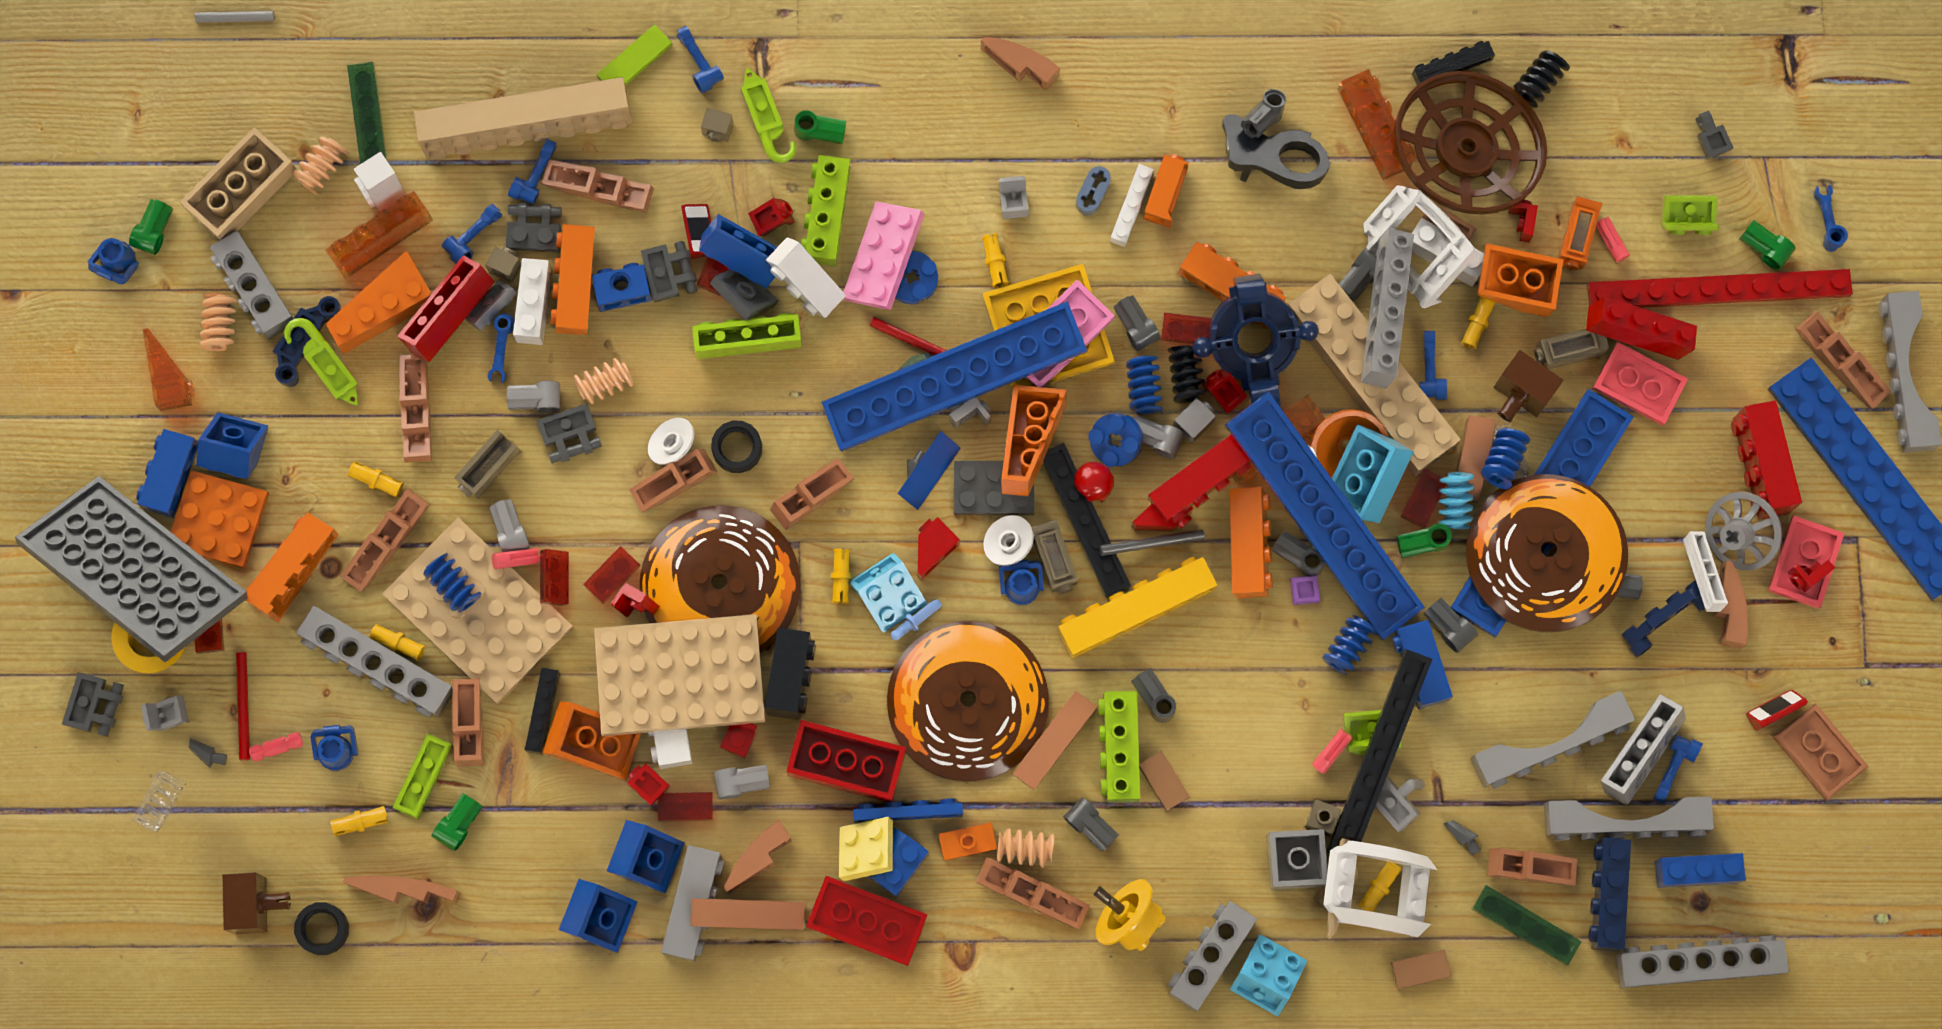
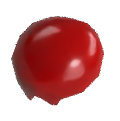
M1088 462L1083 464L1075 473L1074 485L1078 492L1084 495L1089 502L1100 500L1102 503L1109 497L1114 488V476L1107 466L1099 462Z

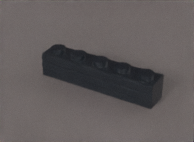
M1479 41L1471 48L1467 46L1455 54L1450 52L1442 59L1435 58L1426 65L1422 63L1415 66L1412 75L1416 84L1418 85L1438 74L1465 71L1492 61L1495 54L1490 42Z
M541 668L525 745V751L528 753L543 755L542 752L547 739L560 676L558 670Z

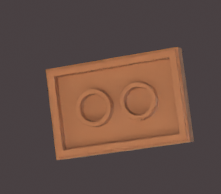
M1816 703L1773 737L1825 801L1869 767Z

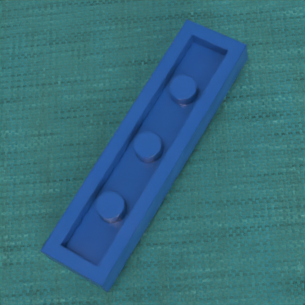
M942 799L940 804L929 805V800L913 801V806H902V802L886 803V807L875 808V804H860L859 809H853L854 823L889 817L893 821L963 817L962 803H957L956 799Z

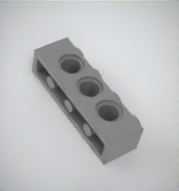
M235 231L210 246L214 253L210 258L218 270L222 268L225 270L228 276L224 280L232 292L237 290L241 298L237 301L244 312L250 311L255 319L251 323L259 335L264 333L268 339H271L284 331L286 325L293 320V317L239 232ZM235 261H243V264L239 269H231L232 264ZM249 282L257 283L252 291H245V286ZM270 303V308L266 312H258L260 305Z
M1661 694L1659 695L1602 778L1601 784L1604 793L1625 805L1629 804L1685 722L1684 707Z
M1231 901L1226 906L1222 903L1212 916L1216 919L1212 928L1210 929L1206 926L1197 939L1201 942L1197 951L1195 952L1191 949L1182 962L1187 965L1182 974L1180 975L1176 972L1167 985L1172 988L1168 994L1195 1013L1199 1010L1257 920V918ZM1219 926H1229L1233 932L1232 937L1227 940L1222 939L1218 934ZM1204 949H1215L1218 954L1217 960L1215 962H1207L1203 957ZM1194 970L1199 971L1203 977L1202 983L1197 986L1192 985L1188 980L1189 972Z

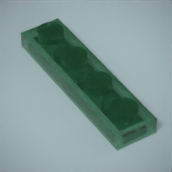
M373 62L347 65L360 164L379 152L387 160L375 65Z
M1487 885L1484 886L1472 907L1473 911L1566 966L1569 965L1582 942Z

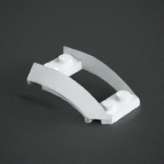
M1397 185L1363 223L1364 234L1368 235V245L1366 248L1377 256L1378 242L1389 228L1396 229L1415 206L1420 208L1451 241L1422 275L1410 264L1408 290L1416 296L1422 308H1427L1442 302L1439 296L1470 262L1477 263V250L1453 221L1420 190Z
M1347 841L1343 846H1337L1330 850L1323 905L1329 913L1336 915L1338 923L1359 925L1398 934H1406L1411 937H1419L1431 925L1424 922L1430 870L1438 869L1428 856L1381 845ZM1357 856L1403 865L1397 916L1351 908Z

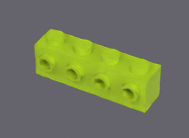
M819 155L818 163H813L811 179H815L814 188H809L807 203L812 205L811 212L805 214L804 229H808L807 238H802L801 245L820 265L837 267L851 168L850 159Z
M783 313L777 315V317L768 318L756 316L750 320L730 319L724 323L703 322L697 326H692L697 360L802 348L798 314Z
M1105 691L1103 699H1098L1099 715H1104V726H1099V741L1105 742V753H1100V769H1105L1106 779L1101 780V796H1106V803L1139 802L1140 772L1137 691Z

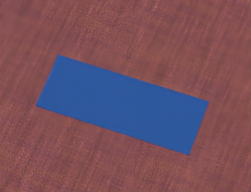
M940 431L897 494L918 510L961 447Z

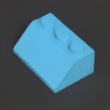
M1356 426L1332 479L1361 520L1380 523L1414 451L1396 440L1364 426Z

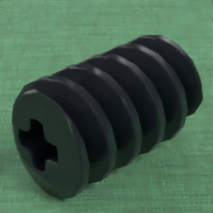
M1546 50L1541 51L1539 58L1533 61V66H1529L1526 73L1520 77V81L1516 82L1513 86L1514 90L1534 108H1538L1535 99L1543 102L1545 99L1541 92L1545 94L1551 92L1547 84L1556 86L1557 80L1554 77L1558 79L1563 78L1564 74L1560 69L1564 71L1570 69L1569 64L1561 56Z
M1190 345L1168 348V352L1172 353L1168 359L1173 364L1170 366V372L1174 374L1171 377V382L1176 384L1172 387V392L1177 394L1173 399L1175 403H1191L1196 398L1199 400V396L1206 393L1205 389L1198 388V385L1205 383V379L1197 378V375L1203 373L1204 369L1196 368V365L1202 363L1203 360L1194 357L1193 346Z

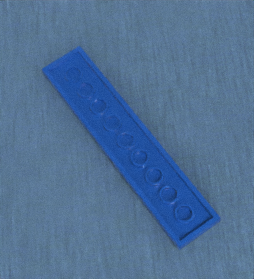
M1067 301L822 401V405L838 447L843 452L1088 352Z
M1812 357L1771 385L1768 391L1927 596L1933 601L1942 594V524Z
M1587 389L1534 475L1553 474L1564 476L1590 487L1634 416ZM1542 545V553L1547 556L1553 545ZM1469 577L1451 605V608L1457 615L1465 618L1495 638L1506 620L1494 613L1485 604Z
M1266 392L1225 424L1226 428L1364 618L1377 630V635L1381 640L1387 638L1397 628L1401 627L1425 608L1270 392Z

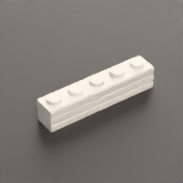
M1141 164L1138 165L1112 232L1111 243L1126 247L1154 169Z
M1690 531L1686 538L1683 539L1706 612H1721L1728 604L1706 539L1705 532Z

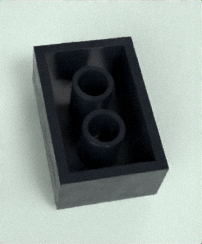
M778 627L765 703V710L768 716L799 720L800 713H806L808 698H806L807 694L804 693V688L810 687L812 676L811 667H808L809 660L814 661L816 651L815 640L811 639L810 632Z

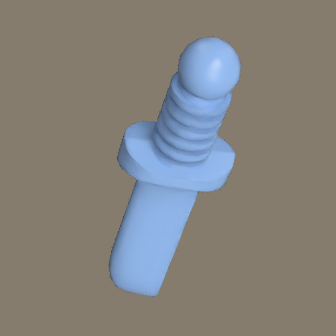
M940 600L930 602L913 616L907 614L905 616L907 621L891 632V638L899 640L901 636L903 637L910 630L917 631L919 629L918 625L942 606Z

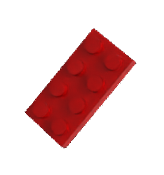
M825 876L806 928L909 966L928 914Z

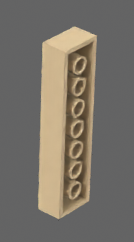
M623 77L414 112L418 142L426 158L430 157L431 159H441L446 154L451 153L465 155L471 153L472 150L481 148L482 150L489 151L506 144L509 146H519L524 141L530 140L544 142L547 138L549 139V137L554 136L568 138L574 136L575 133L584 131L586 133H597L602 128L608 127L622 129L627 124H633L628 93Z
M1331 274L1288 304L1299 326L1305 321H1313L1318 325L1319 334L1317 338L1308 342L1361 410L1376 417L1386 429L1389 438L1414 451L1407 465V469L1414 477L1458 445L1461 439L1400 362H1398L1397 377L1386 389L1361 383L1368 321Z

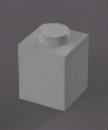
M1196 398L1174 420L1173 427L1185 433L1184 437L1192 444L1214 422L1216 416L1213 413L1215 411L1206 401L1201 402Z

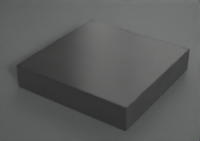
M725 271L716 275L710 282L745 320L772 309L779 301L767 288L752 282L737 271Z

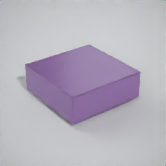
M1317 575L1290 578L1293 606L1320 603Z

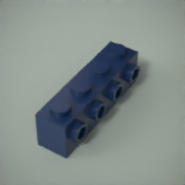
M1604 837L1598 840V844L1594 846V860H1597L1596 871H1593L1592 887H1595V894L1590 904V913L1593 914V925H1590L1588 935L1589 942H1592L1591 949L1614 952L1625 949L1631 840Z

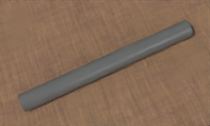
M1203 529L1100 545L1099 550L1101 556L1204 540L1205 535Z

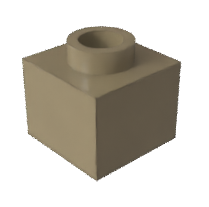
M707 108L701 125L702 134L706 136L705 138L713 142H720L721 140L728 142L734 123L732 114Z
M494 247L485 265L488 272L512 283L521 267V262L515 251L507 247L503 249Z
M1316 799L1311 807L1305 827L1311 830L1324 829V834L1330 837L1333 834L1341 809ZM1326 812L1329 815V820L1326 822L1320 820L1319 814Z

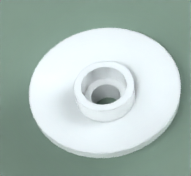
M673 418L661 424L654 431L648 443V454L651 460L659 465H668L671 462L675 463L680 460L692 446L694 440L692 424L684 418Z
M1015 515L1002 517L995 521L986 532L983 544L985 554L993 563L1000 566L1016 564L1031 550L1034 533L1031 525L1024 518Z

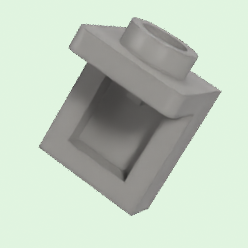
M1025 177L1000 178L999 192L1003 219L1029 217Z
M975 397L966 403L963 402L951 408L952 413L949 414V421L956 429L975 414H978L984 424L987 425L991 422L989 414L992 411L984 400L979 402Z
M176 695L158 703H145L141 705L143 722L147 731H165L189 722L183 696Z

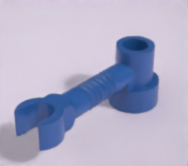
M684 26L677 30L679 33L677 37L684 47L687 48L701 70L692 75V78L698 90L703 94L712 89V85L723 80L724 76L717 65L712 68L710 67L696 45L687 26Z
M548 138L546 139L536 164L531 171L532 173H530L531 175H529L526 181L516 177L509 189V197L516 200L520 198L531 204L535 203L540 191L535 187L549 159H551L555 152L556 142Z
M1828 185L1826 188L1827 195H1822L1817 186L1814 190V198L1821 206L1826 229L1823 246L1827 251L1834 252L1844 245L1848 238V233L1844 227L1835 224L1831 205L1833 188L1831 185Z
M493 203L485 209L475 224L467 229L458 239L450 236L443 242L442 248L451 255L450 259L455 264L463 255L469 259L472 258L473 251L467 244L487 225H491L502 216L499 212L500 210Z
M506 313L499 314L494 320L497 342L492 369L488 373L490 382L492 381L493 373L496 371L502 374L501 383H504L506 380V373L504 371L506 342L508 334L514 331L515 319ZM502 319H506L508 325L502 329L499 323Z
M1424 331L1425 382H1420L1419 387L1427 397H1436V400H1447V379H1436L1435 331Z
M1676 734L1670 747L1675 752L1653 799L1664 803L1683 759L1694 763L1703 743L1695 739L1691 741Z

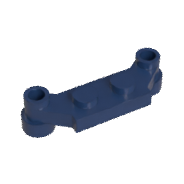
M326 296L319 301L318 306L306 310L300 308L294 319H307L320 332L324 324L341 310V305L336 298ZM331 308H335L333 312L328 313ZM295 327L291 331V344L287 343L283 334L273 350V353L278 358V367L275 371L276 379L287 387L297 385L299 381L297 366L304 357L303 349L306 343L311 339L301 327ZM292 374V377L286 380V377Z
M1696 580L1685 588L1686 591L1682 594L1677 591L1666 600L1667 605L1663 608L1655 607L1644 616L1646 618L1645 622L1638 628L1633 625L1621 635L1631 648L1629 650L1636 658L1653 646L1647 636L1693 603L1699 612L1705 609Z

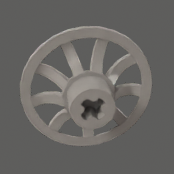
M1749 492L1729 493L1713 504L1706 518V537L1712 551L1722 562L1732 561L1736 569L1755 570L1768 564L1779 551L1782 541V529L1779 518L1772 506L1755 494ZM1740 499L1754 502L1744 518H1742V503ZM1730 500H1733L1734 503L1733 519L1721 507V505ZM1761 506L1770 518L1752 525L1750 522ZM1715 513H1718L1724 519V527L1712 526ZM1770 525L1774 527V539L1755 534V531ZM1714 533L1720 534V540L1723 545L1719 549L1713 538ZM1753 542L1772 546L1769 554L1764 558L1760 549ZM1728 549L1737 550V562L1726 557L1724 553ZM1745 549L1751 551L1758 562L1744 564Z

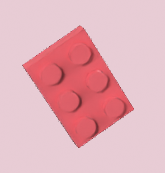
M1617 342L1592 389L1664 426L1688 378Z
M1793 515L1783 540L1768 592L1816 609L1821 608L1832 571L1806 592L1792 584L1788 571L1798 564L1805 572L1817 561L1822 565L1828 559L1835 565L1844 533Z

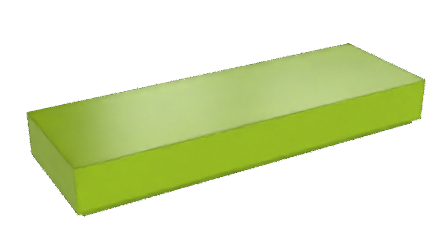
M654 24L597 74V77L600 81L623 77L626 86L673 44Z
M427 733L392 808L419 819L453 747L451 743Z

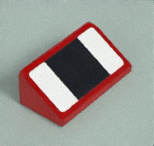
M708 204L681 205L691 258L707 257L703 252L699 251L703 232L711 224Z
M1789 690L1747 712L1746 716L1754 730L1758 731L1804 707L1808 701L1794 690Z

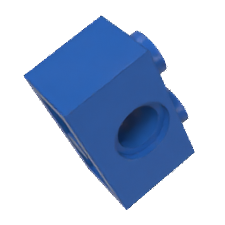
M630 263L624 265L623 269L614 271L611 268H606L592 275L600 312L652 301L644 264ZM619 281H626L628 283L627 288L621 291L616 290L615 285Z

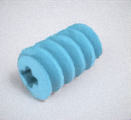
M1448 472V477L1440 479V482L1447 484V487L1439 489L1440 493L1447 495V498L1439 500V503L1446 505V509L1439 510V514L1446 516V519L1438 521V524H1443L1453 529H1470V525L1465 523L1473 520V517L1467 514V512L1473 510V506L1466 502L1473 500V495L1467 491L1473 490L1474 485L1467 481L1472 480L1474 474Z

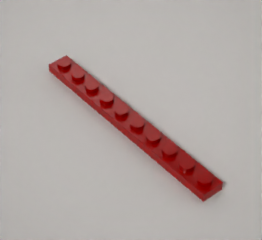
M1850 269L1589 282L1587 284L1589 306L1604 296L1644 308L1840 298L1853 295Z

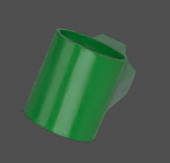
M803 110L795 117L794 133L803 141L816 139L843 144L847 121L818 116L809 110ZM804 121L810 122L813 125V127L811 129L804 130L799 126V124Z
M151 199L140 224L135 225L131 232L129 246L156 255L163 244V232L173 208L162 201Z
M1755 220L1751 222L1739 238V240L1759 253L1765 264L1775 270H1781L1796 250L1795 245L1788 238L1782 235H1774Z
M1435 524L1430 528L1396 536L1397 546L1402 559L1432 551H1442L1448 546L1452 538L1450 529L1443 524ZM1441 532L1445 536V542L1442 544L1435 543L1431 538V534Z
M462 793L448 816H444L437 824L432 837L455 852L464 842L468 834V828L483 806Z

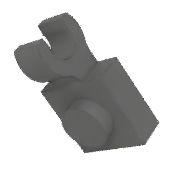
M1710 111L1701 113L1699 117L1695 118L1698 127L1703 131L1697 138L1707 160L1733 149L1724 125L1716 127Z

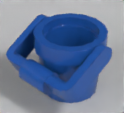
M114 238L104 240L88 260V269L91 272L118 284L127 283L139 266L132 247ZM99 258L102 266L95 264Z
M1026 559L1013 565L999 566L1001 595L1006 593V597L1012 603L1022 606L1028 605L1036 599L1039 590L1044 591L1042 566L1039 561H1028ZM1038 568V579L1028 570ZM1003 571H1015L1008 576L1004 585Z
M323 726V729H316L311 733L310 739L314 761L319 760L325 768L331 771L345 769L351 764L353 757L358 755L356 734L353 726ZM350 733L351 743L339 735ZM324 736L317 746L316 737Z

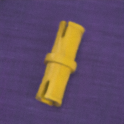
M992 233V238L990 234H986L981 237L986 253L985 265L989 267L992 287L998 288V284H1000V288L1009 284L1004 266L1006 262L1005 255L1001 253L998 234Z
M1480 296L1474 314L1469 316V326L1461 341L1463 346L1474 350L1477 349L1484 329L1488 328V319L1496 302Z
M357 461L351 464L347 475L368 484V487L372 490L377 488L395 498L399 496L404 482L383 474L382 470L378 468L376 470L371 469Z
M833 549L834 565L833 573L830 575V579H833L832 603L848 604L849 580L852 579V574L849 573L851 550Z
M379 624L373 627L369 636L370 639L389 647L394 653L400 652L416 661L422 658L426 648L425 645L406 638L404 633H395L381 627Z
M381 806L364 812H360V810L354 811L352 815L330 821L334 837L358 830L359 833L364 832L366 828L388 823V817L385 807Z
M1386 861L1376 879H1372L1369 883L1371 886L1361 902L1358 903V906L1365 911L1374 912L1384 895L1389 894V887L1399 872L1402 871V868L1393 862Z

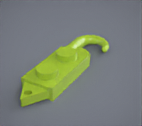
M746 68L744 83L740 87L765 153L769 159L776 163L788 162L796 154V144L792 141L790 143V151L785 155H780L776 152L772 141L782 135L783 123L766 79L760 78L749 68Z
M304 318L291 320L284 330V337L287 343H292L291 331L295 327L303 328L311 338L303 349L306 360L336 400L341 399L358 406L356 390L358 383L315 325ZM351 397L355 398L354 402L350 401Z

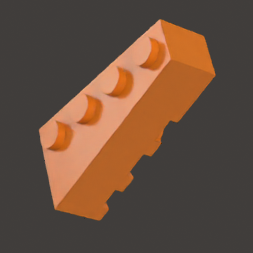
M407 250L326 323L327 328L343 354L415 315L431 295L429 288Z
M1022 385L1013 386L1001 478L1002 494L1029 496L1066 408L1067 390Z
M308 512L304 517L301 516L294 524L291 534L281 543L273 557L247 588L248 598L245 601L259 612L279 623L338 536L335 529Z

